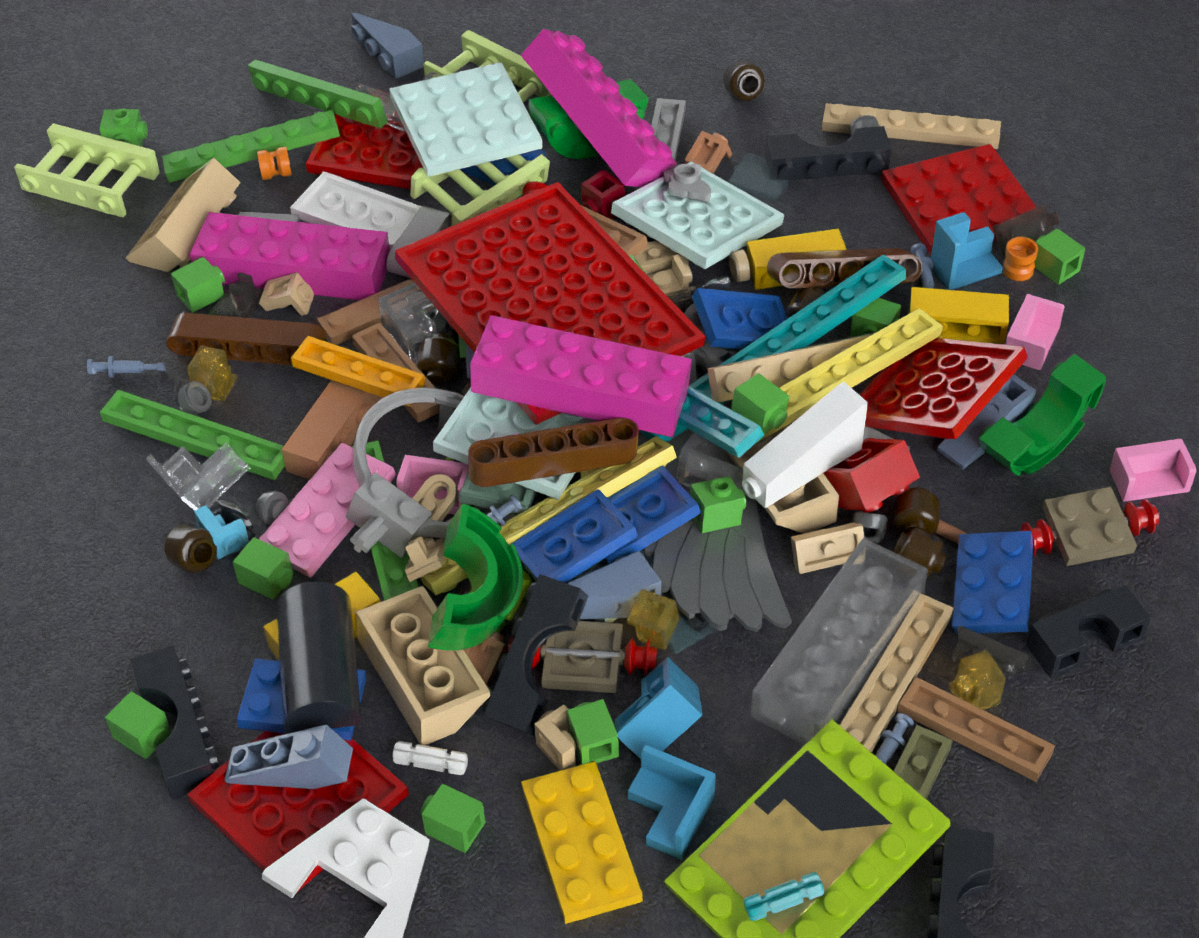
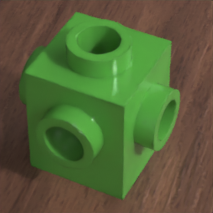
M139 109L104 110L99 128L102 137L142 146L143 139H147L148 128L146 121L141 119Z

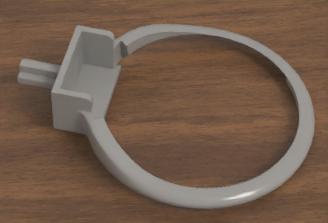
M437 388L405 389L379 400L364 415L356 432L352 454L353 469L359 489L354 493L345 516L360 527L350 538V542L355 545L354 550L359 553L361 551L367 553L379 541L403 558L407 554L405 547L409 545L408 542L417 537L446 538L447 526L450 522L430 519L432 513L376 472L371 475L366 458V444L369 433L375 423L392 409L419 402L438 403L457 408L464 398L463 395Z

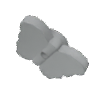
M681 164L673 169L664 171L663 180L669 183V194L681 198L699 199L704 202L710 201L711 188L706 182L701 180V165Z

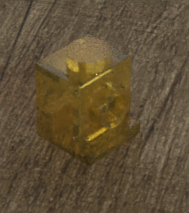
M201 345L187 367L190 381H197L205 385L210 392L211 398L215 400L225 401L237 380V375L231 373V366L228 365L225 350Z
M641 589L627 619V623L635 626L638 641L647 643L648 639H650L651 646L666 650L679 621V614L675 600Z
M984 650L960 659L955 681L949 683L948 688L954 696L985 710L1000 704L1006 678L988 650Z

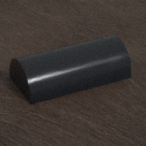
M306 582L288 589L280 596L277 602L284 734L322 725H328L331 729L362 725L353 619L349 595L341 587L327 582Z

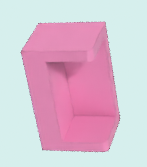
M1030 294L1026 295L1007 335L1005 344L1025 347L1028 358L1022 365L1041 370L1060 329L1064 311L1063 304Z
M1181 438L1115 448L1109 471L1123 502L1190 492L1196 474V466Z
M405 455L396 480L397 488L413 498L429 477L436 474L447 475L458 487V500L448 513L455 515L462 504L459 502V497L469 471L468 464ZM447 490L438 491L436 498L444 499L447 495Z

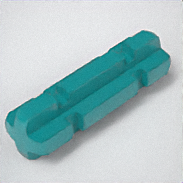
M811 872L801 876L802 880L799 882L793 879L764 890L765 895L760 896L759 893L746 897L744 899V906L748 917L752 921H756L766 917V912L772 911L774 914L801 904L805 897L811 900L824 894V887L817 872Z

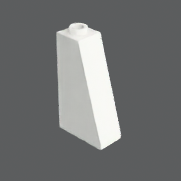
M845 382L836 386L744 463L742 487L747 496L751 499H756L764 508H767L860 451L863 443L868 402Z

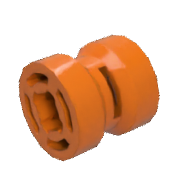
M286 146L279 147L273 152H268L267 150L257 151L262 180L272 179L274 175H281L282 177L292 176ZM275 156L277 159L278 170L275 169L273 157Z
M1026 237L1012 238L1006 246L1003 273L1011 280H1028L1034 273V261L1037 258L1038 245Z

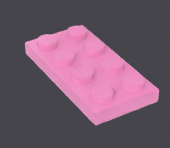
M344 443L338 446L259 538V540L289 553L292 568L309 578L315 574L355 526L345 516L354 493L359 489V484L353 469V447ZM366 454L371 475L376 472L391 483L397 475L394 468Z

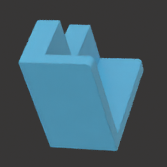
M965 212L936 221L931 254L933 268L931 270L947 290H953L1001 274L1003 269L1002 265L991 253L994 233L989 227L969 232L971 220Z
M666 657L641 680L642 695L615 719V729L618 738L640 759L641 751L645 745L663 752L703 715L699 687L669 657Z
M647 745L641 751V768L628 790V799L659 812L646 836V845L682 860L715 798L716 774Z

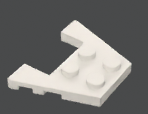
M363 798L267 867L262 873V880L293 898L313 869L318 865L385 907L364 938H403L430 839Z

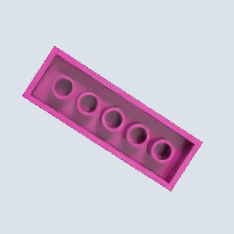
M543 29L521 54L522 58L624 186L642 188L663 177L664 171L675 168L677 163L671 157L673 154L671 149L665 143L658 141L654 136V128L647 121L641 120L636 113V106L630 100L624 98L619 92V85L601 70L603 68L602 64L585 51V43L576 35L569 36L560 31L554 32Z
M209 212L190 252L191 262H194L204 257L212 266H218L225 279V282L222 284L264 289L268 280L298 272L304 281L310 285L314 295L362 300L380 292L387 273V258L390 246L388 232Z
M491 315L470 363L471 392L598 421L628 418L637 424L639 430L673 437L689 388L692 359Z

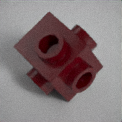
M602 170L581 184V205L613 220L617 216L611 213L612 203L625 196V186L614 176Z

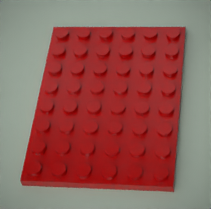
M559 182L395 250V260L474 353L491 315L680 357L704 346L705 335ZM516 402L535 425L563 413Z

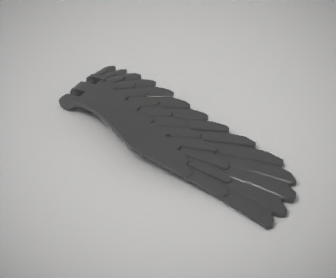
M693 352L685 355V358L692 359L689 385L697 381ZM686 429L667 442L673 446L677 458L666 463L665 468L689 494L691 484L730 476L737 488L743 490L746 498V508L742 512L741 525L701 533L692 518L645 547L644 552L646 556L654 554L652 569L661 580V593L670 590L676 607L689 619L693 618L697 613H702L711 627L719 631L727 629L729 619L735 618L747 630L757 632L762 627V618H766L774 626L785 629L792 623L765 550L756 499H751L745 493L742 487L743 475L727 451L693 431ZM640 432L638 435V446L649 441Z

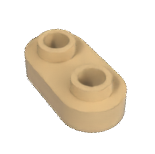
M436 474L425 481L412 499L432 513L430 519L443 521L458 500V487L449 476ZM447 490L446 497L444 499H437L438 491Z

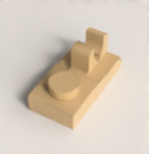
M854 522L791 537L795 570L799 574L867 558L863 525L861 523L856 524Z
M420 536L408 542L409 545L405 548L410 558L405 572L409 582L443 566L447 558L443 556L445 538L434 541L433 537L424 540Z

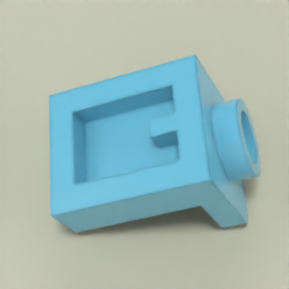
M207 505L194 510L197 526L208 530L214 544L217 546L216 557L218 560L239 551L249 543L246 526L242 519L226 525L223 518L219 514L214 516Z

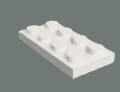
M323 172L290 207L291 214L299 215V219L312 224L388 232L390 251L421 208L419 205L327 172Z

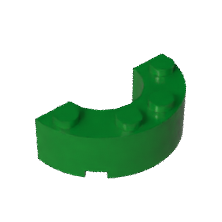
M631 79L616 82L620 87V94L636 106V113L642 120L649 98ZM553 95L529 99V115L535 127L556 152L573 159L590 158L599 154Z
M1075 354L1066 362L1058 363L1050 374L1049 384L1043 396L1030 407L1026 416L1015 423H1011L1002 417L994 425H988L979 436L981 448L1018 476L1022 474L1021 471L1029 475L1040 470L1055 459L1084 427L1086 423L1081 418L1088 407L1096 408L1105 386L1106 376Z
M464 503L461 504L447 526L443 556L455 561L466 572L471 582L472 593L464 595L448 593L434 613L428 647L437 650H464L486 641L495 633L515 606L523 585L521 560L514 544L509 545L500 534L502 528L494 520Z

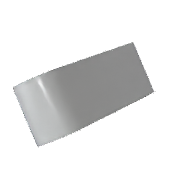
M421 206L389 252L387 270L391 273L410 278L395 260V250L451 227L452 214Z

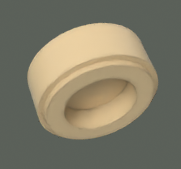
M743 249L732 251L729 255V266L733 279L736 282L749 280L750 266L745 251Z

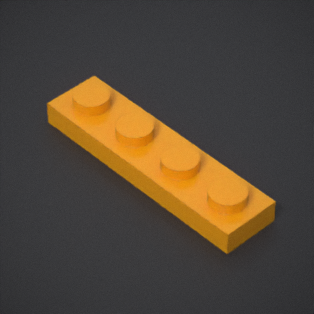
M307 336L291 357L292 365L295 368L383 398L405 389L423 388L425 385L424 374Z

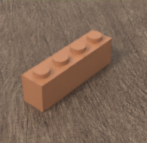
M331 380L282 448L286 472L311 479L341 443L352 446L364 415L383 397Z

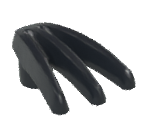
M216 500L214 504L208 506L214 516L219 514L227 524L242 519L246 526L248 540L251 541L255 537L252 532L254 526L249 521L251 514L242 506L226 500Z

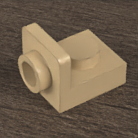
M679 255L672 256L671 269L647 275L671 301L689 296V283L692 282V273L688 264L684 265Z
M296 272L268 280L259 304L265 311L285 308L292 304L297 312L303 316L309 312L314 292L310 285Z
M566 705L544 713L538 722L534 724L536 745L559 771L576 767L575 750L577 747L574 739L568 733V708Z

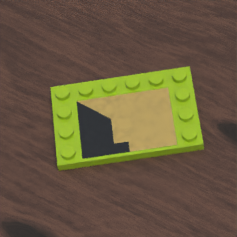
M831 719L664 882L666 887L719 938H840L950 827V819ZM811 872H817L824 887V894L811 900L805 897L801 904L774 914L772 911L766 912V917L756 921H752L748 917L744 906V899L756 893H759L760 896L765 895L764 890L793 879L799 882L802 880L801 876Z

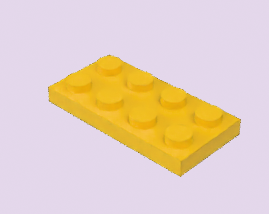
M596 761L521 781L522 791L565 924L643 902L642 891Z

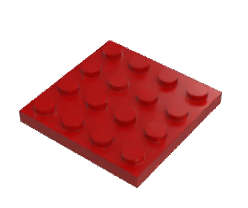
M371 93L365 94L380 98L388 122L380 129L334 114L340 136L317 142L306 162L308 173L321 175L323 172H327L345 179L411 189V176L419 168H423L390 96Z
M991 144L882 171V183L921 242L926 246L930 256L932 254L936 221L963 212L971 220L969 232L989 227L994 233L993 242L1044 228V216Z
M936 338L884 368L860 394L868 402L865 427L956 440L1026 361L1028 356L1025 347Z
M264 731L252 742L285 734ZM351 739V741L344 740L353 748L346 782L317 789L230 784L225 781L229 761H227L187 795L191 804L264 871L363 798L389 813L409 795L408 787L356 741ZM317 865L299 890L324 869Z

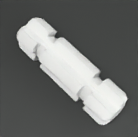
M404 741L396 742L392 755L393 762L396 764L408 766L412 762L414 763L413 767L440 772L449 769L448 773L463 775L468 764V757L464 752L452 750L451 754H449L447 749L420 744L412 747V743Z

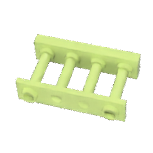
M470 30L461 35L463 53L443 68L429 61L423 63L425 80L453 74L468 62H472L479 67L502 62L512 83L522 88L518 92L522 102H525L534 94L539 97L552 95L522 56Z
M52 124L47 129L52 148L37 166L33 168L17 163L14 167L22 190L123 218L126 215L122 194L137 176L155 180L160 173L154 150L57 124ZM61 156L74 158L60 175L48 172ZM87 162L99 165L85 182L73 179ZM112 169L125 172L111 189L99 186Z
M520 154L506 157L507 160L519 169L513 174L506 176L491 162L478 164L476 166L496 183L489 190H482L460 169L427 177L424 168H419L411 176L410 196L416 199L426 191L429 192L452 214L451 226H454L521 198L523 187L529 182L538 181L545 183L548 178L550 161L542 154L532 161L525 160ZM450 176L474 200L466 205H460L438 183Z

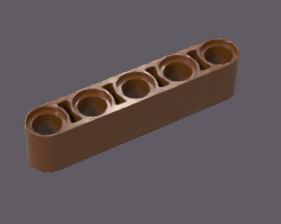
M901 248L778 253L768 261L767 273L773 280L787 288L837 286L881 255H885L899 265L906 260L904 266L906 269V279L900 283H909L918 279L923 267L920 258ZM848 262L847 270L842 273L843 266ZM819 263L818 271L812 275L813 268ZM787 265H790L789 272L785 276H783L782 273L784 268Z
M180 313L173 322L166 345L173 353L182 356L292 365L291 357L307 336L326 342L327 333L322 327L312 323Z
M614 418L474 442L468 449L469 479L476 486L490 487L627 464L637 455L639 428L631 419Z

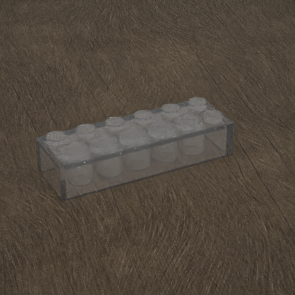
M863 538L753 689L751 717L804 745L831 719L837 722L884 654L920 593L924 595L928 569Z

